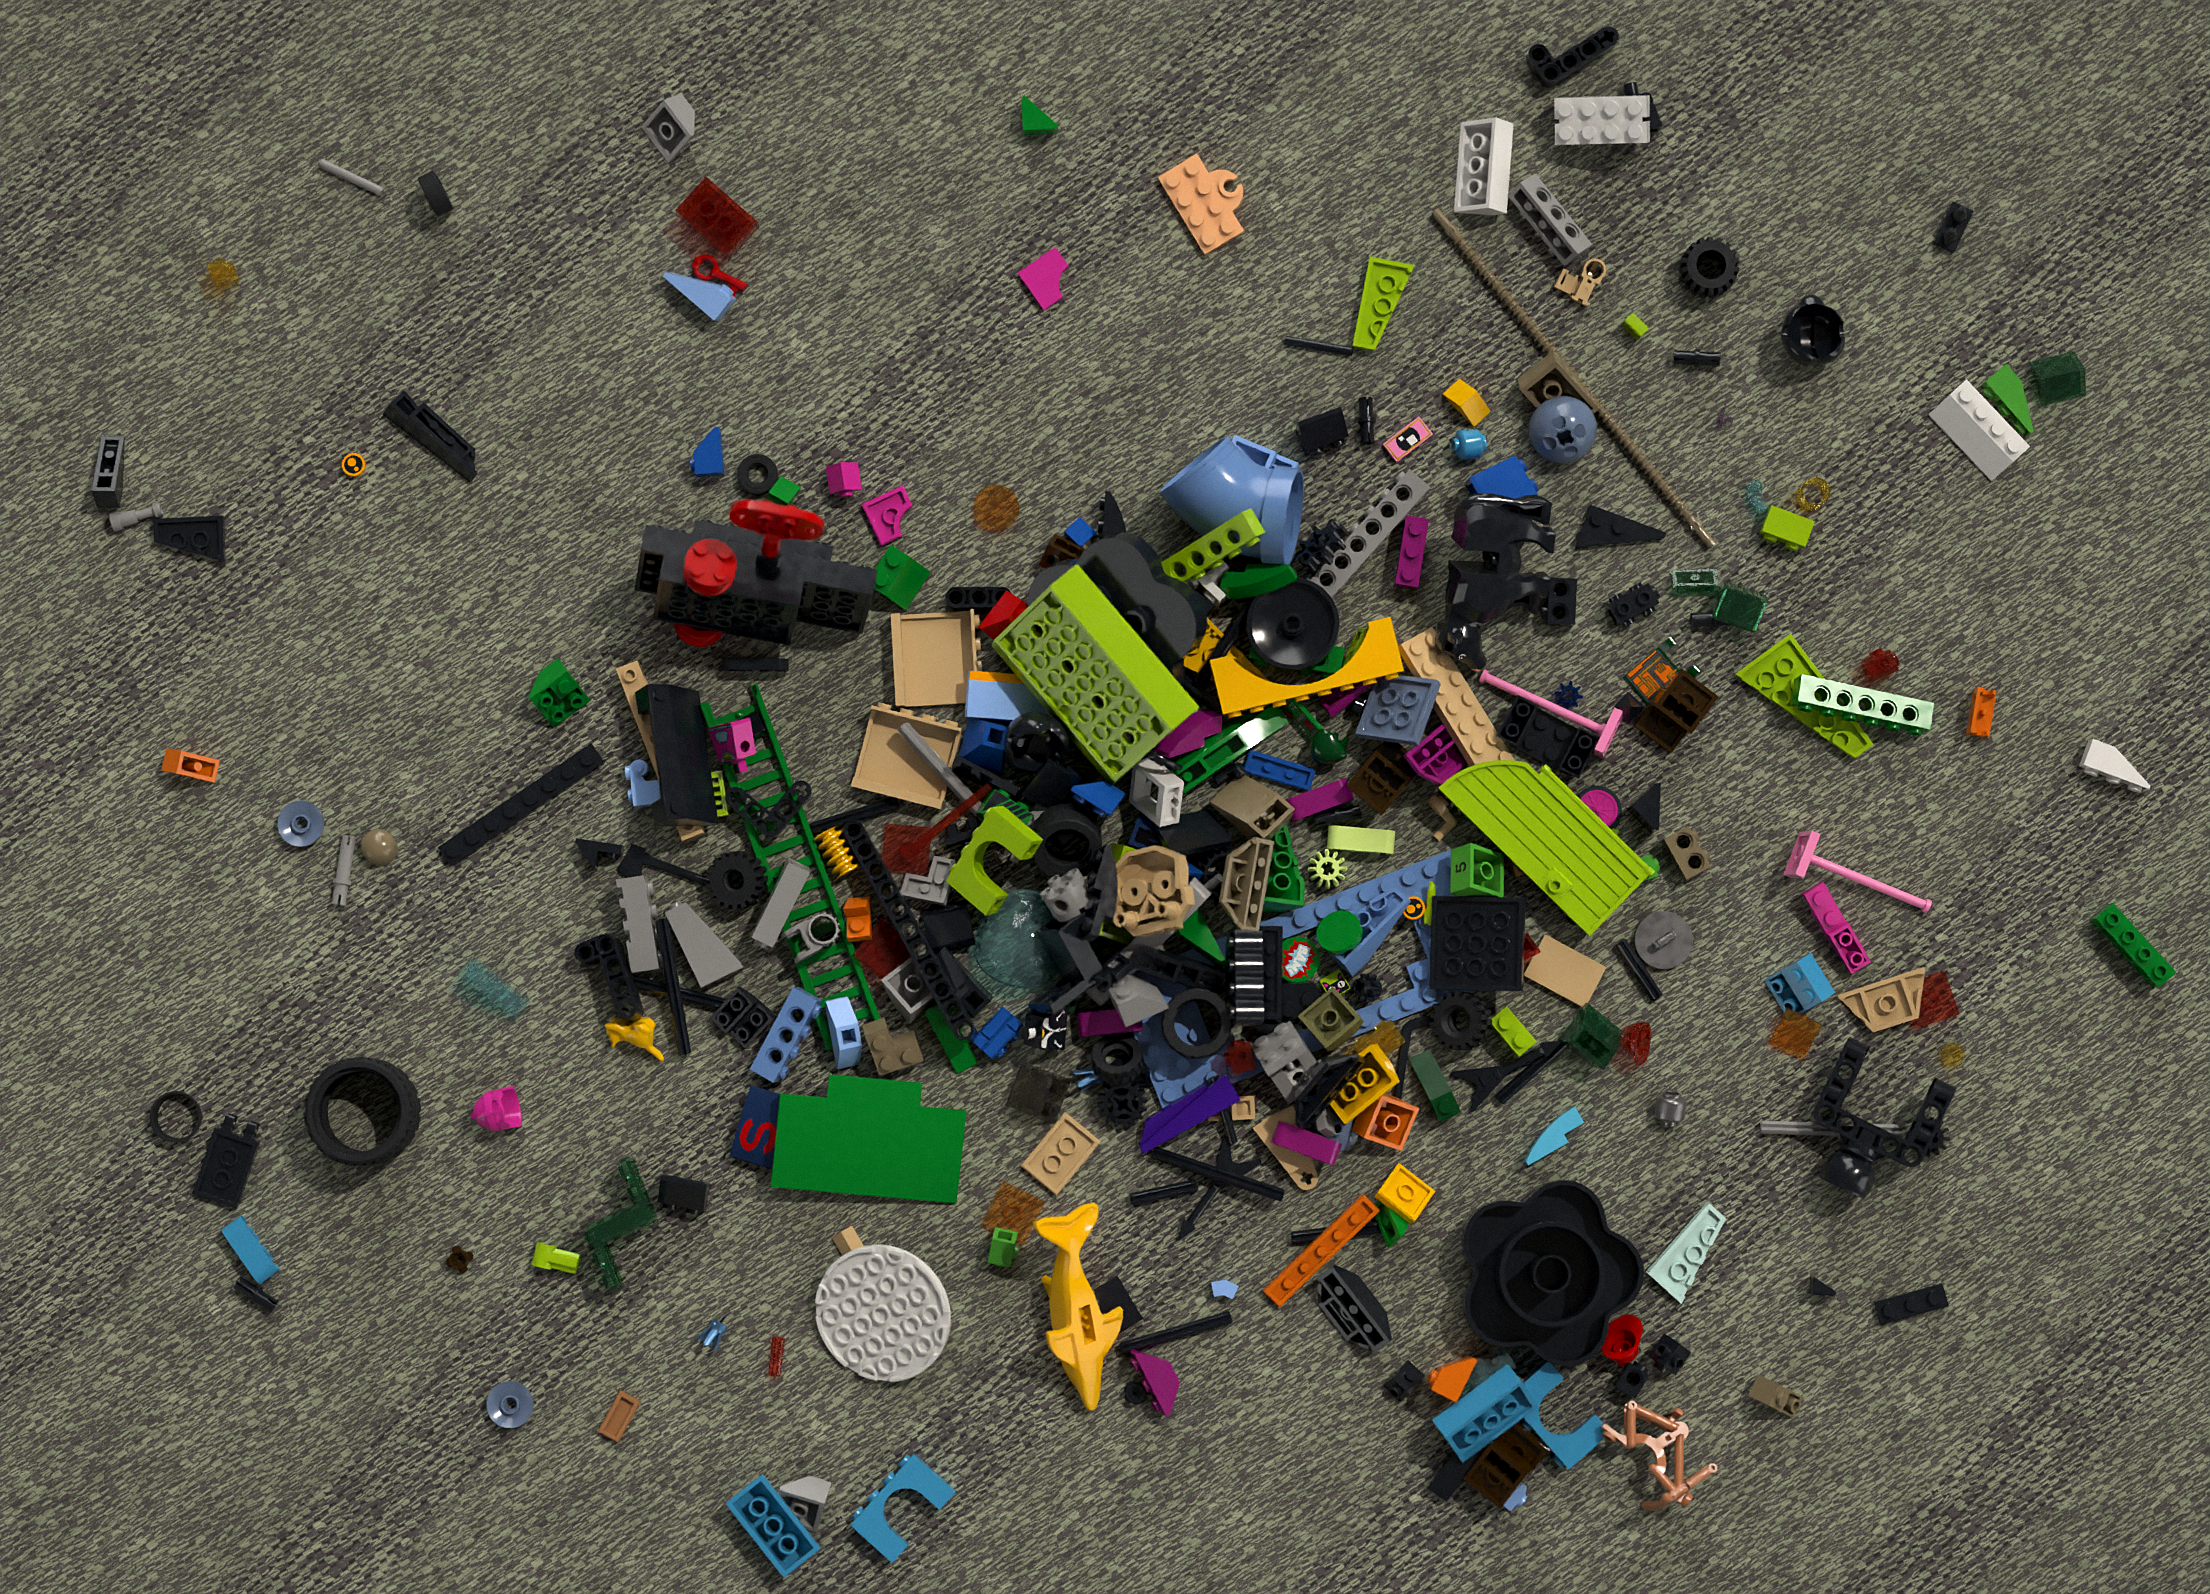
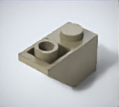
M1760 1375L1757 1376L1748 1395L1792 1418L1795 1417L1796 1412L1800 1409L1804 1398Z

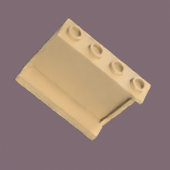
M974 609L960 612L909 615L891 614L895 703L897 708L966 704L968 671H982V660L977 661V652L981 651V640L976 638L975 629L979 628L980 621L979 615H975Z
M878 702L877 706L872 705L856 773L851 786L942 809L948 786L903 738L898 729L902 724L908 722L952 770V763L956 756L963 730L958 728L959 723L945 720L944 724L935 722L936 717L923 714L922 718L913 716L914 711L900 708V712L892 711L891 705Z

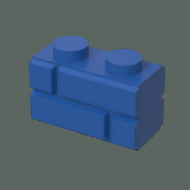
M1002 1006L972 1042L992 1060L995 1057L1000 1059L1008 1050L1006 1044L1011 1039L1015 1042L1020 1037L1019 1029L1023 1024Z

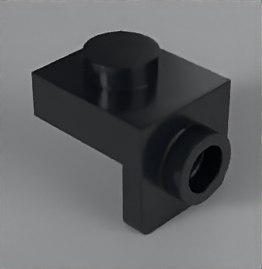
M1407 1360L1394 1376L1385 1383L1384 1387L1392 1397L1402 1401L1411 1394L1425 1375Z

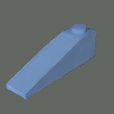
M1393 887L1371 899L1370 903L1357 910L1355 908L1350 911L1361 922L1363 928L1362 939L1356 948L1346 951L1345 954L1332 955L1328 953V955L1353 977L1371 959L1411 900L1396 887Z

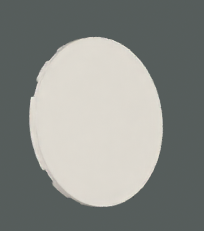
M867 1245L853 1249L841 1256L829 1267L818 1286L815 1299L816 1322L821 1338L830 1353L843 1366L859 1373V1376L874 1381L883 1380L890 1382L912 1378L925 1371L939 1357L946 1345L950 1333L951 1312L945 1289L928 1265L903 1249L888 1245Z

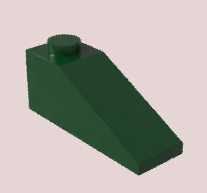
M1430 1049L1409 1058L1438 1122L1460 1113L1461 1110Z

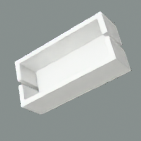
M1650 95L1554 98L1555 119H1559V123L1555 124V145L1650 142V121H1643V117L1650 116Z

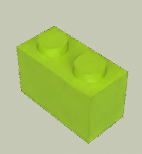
M1771 505L1767 510L1759 534L1763 535V539L1768 542L1776 543L1780 541L1785 543L1787 549L1798 551V549L1802 550L1806 547L1815 521Z
M1507 1006L1503 1007L1489 1019L1492 1020V1025H1490L1516 1057H1520L1537 1042Z

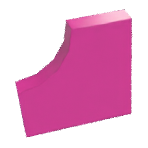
M1054 247L1018 272L1019 277L1043 311L1063 298L1059 290V280L1062 273L1068 268V264L1056 247Z
M903 485L861 504L880 546H884L902 537L900 531L901 519L905 512L913 507Z

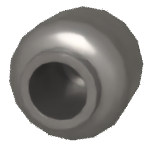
M1664 1091L1662 1095L1657 1097L1655 1117L1662 1121V1125L1674 1127L1676 1123L1684 1120L1686 1099L1681 1096V1093Z

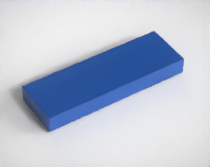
M1249 750L1244 766L1248 774L1304 791H1310L1316 769L1253 750Z

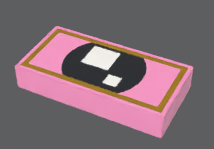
M1417 417L1387 440L1383 447L1397 463L1433 436V433L1422 419Z

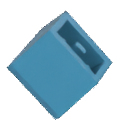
M1811 953L1764 980L1788 1020L1823 1002L1835 993Z

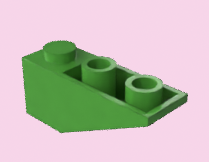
M2005 364L1982 384L1984 388L1983 393L1988 399H1994L1999 405V412L2006 418L2009 416L2014 422V429L2020 435L2024 434L2027 437L2034 430L2022 381Z

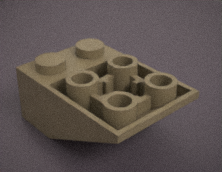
M1246 775L1240 779L1235 777L1209 802L1249 840L1253 837L1270 840L1291 820L1295 810L1278 793Z

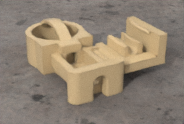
M1596 258L1586 261L1582 266L1580 275L1576 274L1575 277L1568 274V270L1561 269L1553 288L1569 294L1571 300L1581 305H1590L1587 301L1594 286L1599 285L1606 274L1604 262ZM1594 261L1589 271V274L1587 275L1586 268L1588 264ZM1598 264H1600L1602 269L1600 277L1592 279L1591 270H1595ZM1566 273V276H1565V279H1564L1563 283L1560 284L1561 281H1562V279H1563L1564 274Z

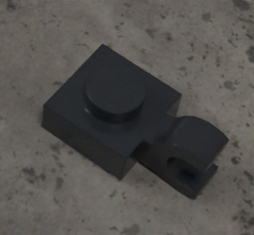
M1119 952L1113 955L1102 965L1104 971L1097 974L1093 979L1099 984L1097 989L1103 993L1107 992L1113 980L1119 982L1135 968L1133 961Z

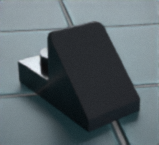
M576 838L577 846L595 870H598L600 852L603 853L605 858L617 859V855L623 856V845Z

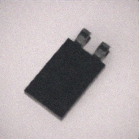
M229 1113L224 1118L222 1128L215 1127L192 1194L237 1209L260 1145V1141L254 1140L260 1123L248 1122L244 1136L232 1132L238 1116Z

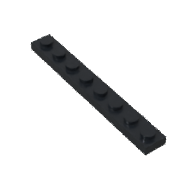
M590 743L443 843L438 849L451 867L604 764V760L593 744Z

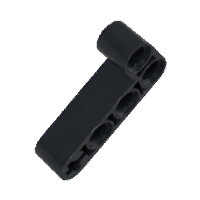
M1606 26L1555 59L1544 45L1535 44L1530 48L1526 61L1540 84L1546 88H1552L1613 50L1619 39V34L1615 28ZM1604 36L1607 38H1612L1611 42L1607 40L1603 42L1601 46H1599V43L1602 42ZM1583 48H1591L1594 54L1591 56L1585 55ZM1535 52L1540 53L1543 56V60H1534L1532 54ZM1570 59L1574 62L1575 66L1568 68L1564 65L1563 61ZM1551 71L1555 74L1556 78L1548 80L1544 73Z
M601 934L578 944L574 951L576 960L589 966L601 963L618 1015L632 1022L640 1020L643 1016L644 1008L621 941L610 934ZM612 940V948L606 951V943ZM591 949V956L585 959V951ZM619 962L620 967L618 971L613 972L612 967L614 963ZM623 983H626V991L623 994H620V986Z

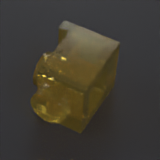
M220 258L206 263L212 283L218 290L240 283L233 261L227 262L224 258Z

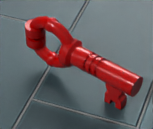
M702 254L698 257L695 256L691 267L698 279L709 281L717 278L731 285L730 289L734 292L732 294L734 297L738 290L744 292L747 283L721 271L718 262L712 255ZM703 260H707L713 265L709 275H704L698 271L700 268L699 264H702Z

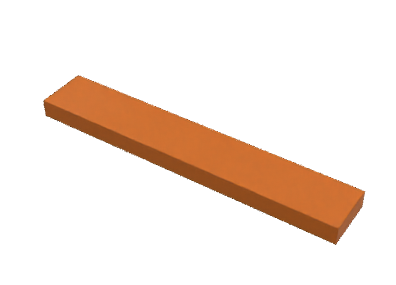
M1362 1193L1263 1289V1292L1280 1308L1380 1211L1379 1208Z

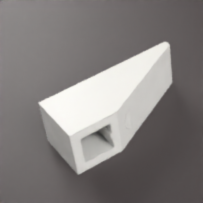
M2095 739L2088 741L2079 767L2085 769L2084 773L2096 777L2098 774L2106 776V781L2116 785L2122 782L2128 785L2129 790L2137 793L2150 789V785L2116 747Z

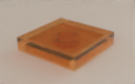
M1003 1181L983 1223L994 1229L997 1227L1018 1232L1016 1240L1025 1244L1033 1227V1221H1036L1045 1201Z

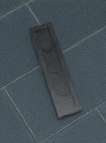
M1260 926L1259 931H1262L1264 1020H1282L1283 926Z

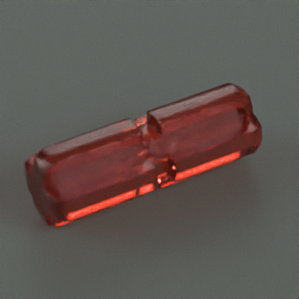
M774 1336L771 1343L770 1354H772V1357H770L768 1374L774 1377H779L782 1371L783 1359L781 1355L784 1353L785 1338L781 1336Z

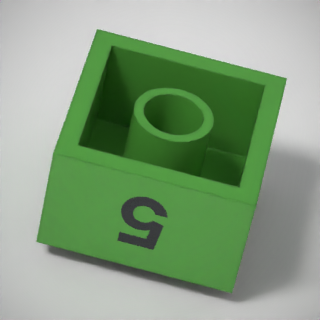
M1473 843L1451 849L1450 893L1466 897H1504V854Z

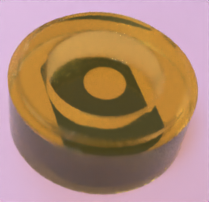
M1948 1043L1941 1049L1940 1056L1946 1065L1957 1066L1964 1060L1965 1052L1961 1045Z

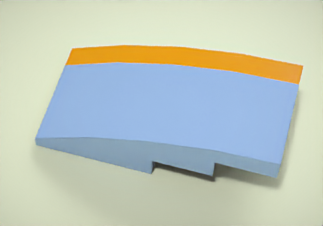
M968 671L965 717L1012 722L1015 718L1027 712H1040L1050 715L1016 674Z

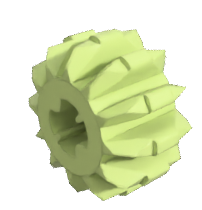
M1328 849L1324 852V858L1320 852H1317L1316 857L1319 862L1313 858L1309 861L1311 864L1316 865V867H1308L1307 869L1308 872H1316V874L1310 877V880L1313 881L1318 877L1320 880L1317 882V887H1320L1322 882L1326 881V889L1330 888V881L1332 880L1333 885L1337 887L1339 883L1335 877L1340 880L1345 879V876L1339 873V871H1347V867H1339V864L1343 863L1345 859L1340 858L1336 861L1335 858L1338 856L1336 851L1333 853L1332 858L1329 857ZM1327 863L1331 864L1333 874L1328 873V875H1324V869L1321 868L1322 864L1325 866Z

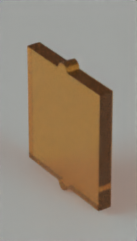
M1786 1008L1769 1040V1044L1784 1050L1785 1054L1790 1053L1804 1060L1822 1024L1808 1018L1806 1014L1801 1015Z

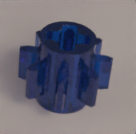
M1572 681L1566 687L1560 683L1559 688L1561 691L1554 692L1555 696H1559L1556 705L1562 703L1565 705L1564 708L1568 709L1569 705L1572 704L1573 707L1577 708L1576 700L1583 699L1582 695H1578L1581 686L1573 687ZM1564 690L1573 692V701L1571 699H1564L1563 696L1566 694Z

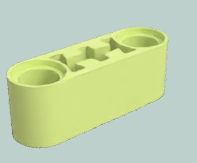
M1328 826L1327 849L1329 850L1340 849V851L1394 854L1395 831Z

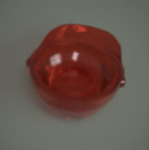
M1640 1021L1626 1026L1620 1034L1624 1051L1634 1058L1637 1066H1641L1646 1062L1651 1042L1650 1024Z

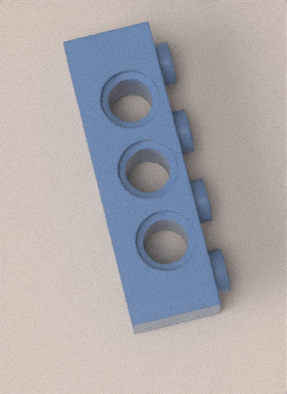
M793 987L750 1070L773 1083L784 1080L789 1072L788 1064L791 1059L794 1060L800 1051L798 1046L801 1040L806 1039L810 1033L811 1027L809 1025L812 1019H816L821 1012L822 1007L820 1004L822 1000L800 987ZM797 1009L803 1013V1019L800 1022L795 1019V1011ZM787 1029L792 1033V1040L790 1042L784 1039V1032ZM775 1050H778L782 1055L779 1063L773 1058Z

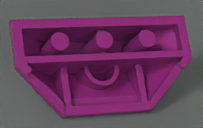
M1443 723L1420 741L1419 746L1414 745L1403 754L1417 775L1437 786L1442 785L1448 778L1467 764Z

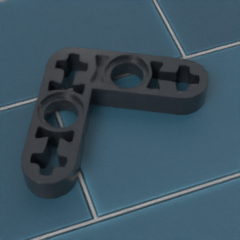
M802 780L796 781L770 812L739 787L730 788L725 794V800L731 808L764 835L774 838L781 834L812 795V789L807 782ZM805 785L807 794L806 796L800 795L797 798V801L800 802L797 806L793 800L787 797L791 794L794 798L797 794L796 787H803ZM740 792V798L744 802L747 801V798L751 800V802L745 805L742 812L739 810L742 807L741 804L736 801L731 803V793L737 794ZM786 802L793 806L792 813L787 816L780 812L781 805ZM751 806H757L760 809V815L756 819L749 818L747 810ZM765 813L769 815L765 818L770 823L777 822L776 832L770 831L768 833V827L763 822L761 826L757 825L763 819Z

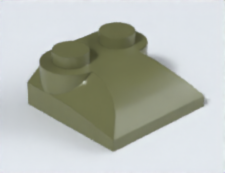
M1334 987L1330 988L1298 1015V1018L1327 1051L1339 1048L1360 1029L1364 1022Z

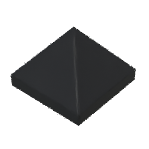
M1629 692L1614 706L1623 711L1622 718L1628 724L1645 708Z

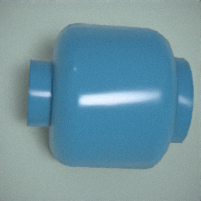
M1478 429L1459 430L1455 438L1451 440V449L1459 459H1478L1482 453H1485L1487 448L1486 437Z

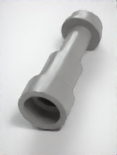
M152 503V507L139 511L134 509L123 513L117 511L109 514L114 531L122 530L124 526L139 523L141 519L152 516L158 519L164 516L160 503Z

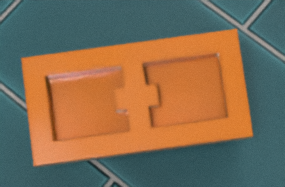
M1982 687L1973 689L1966 735L1989 738L1996 690H1984Z

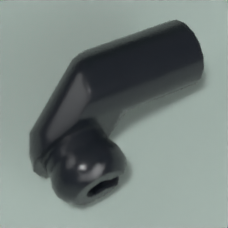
M1236 762L1222 769L1213 776V779L1220 786L1234 775L1237 779L1244 777L1246 770L1243 768V764Z

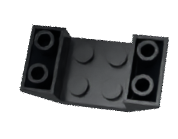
M1517 695L1496 736L1512 748L1559 772L1579 779L1600 737L1581 727L1578 729L1537 708V704Z

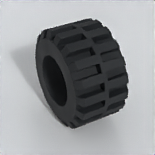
M1708 237L1705 240L1700 238L1696 243L1693 242L1680 260V281H1684V288L1686 290L1691 289L1692 295L1696 296V294H1699L1700 298L1704 299L1706 296H1709L1711 299L1715 298L1716 295L1724 294L1736 280L1740 268L1738 267L1740 263L1739 258L1735 257L1737 252L1735 249L1731 250L1729 248L1731 244L1728 242L1726 244L1722 243L1723 239L1721 238L1713 240V237ZM1703 256L1715 258L1721 265V275L1716 279L1704 278L1697 270V260Z

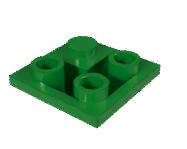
M559 658L539 672L529 694L530 700L553 728L591 701Z

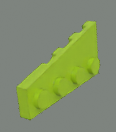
M1375 257L1369 258L1352 347L1375 351L1415 265Z

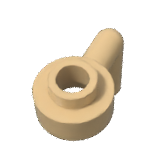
M1432 795L1426 802L1446 821L1433 834L1440 842L1457 825V820L1447 808L1449 803L1441 795L1438 797Z

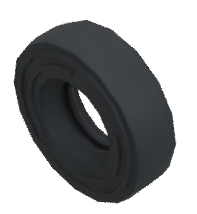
M749 455L738 466V482L743 490L749 494H766L778 480L777 466L771 458L765 455ZM755 466L763 467L767 473L765 480L761 483L752 482L749 479L751 468Z

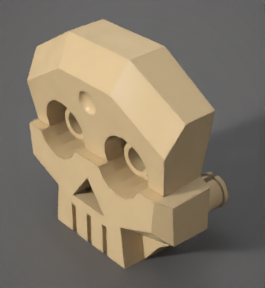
M1156 845L1126 852L1115 864L1118 894L1113 918L1114 924L1118 927L1126 928L1135 937H1149L1183 929V919L1190 908L1195 905L1193 887L1188 886L1189 868L1186 856ZM1166 881L1169 883L1167 888H1165ZM1137 888L1138 894L1135 896L1134 891Z

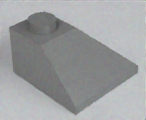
M678 94L663 100L642 125V129L668 163L677 156L694 136L695 111L682 94Z
M912 957L881 980L893 1005L909 1023L924 1013L935 1001ZM929 967L927 969V976H934L935 973ZM946 985L938 989V996L946 989Z
M807 1476L781 1486L778 1493L807 1530L817 1533L829 1495L831 1482Z

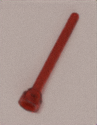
M983 785L915 842L902 845L899 850L910 863L916 859L919 849L990 793L992 790L991 785Z

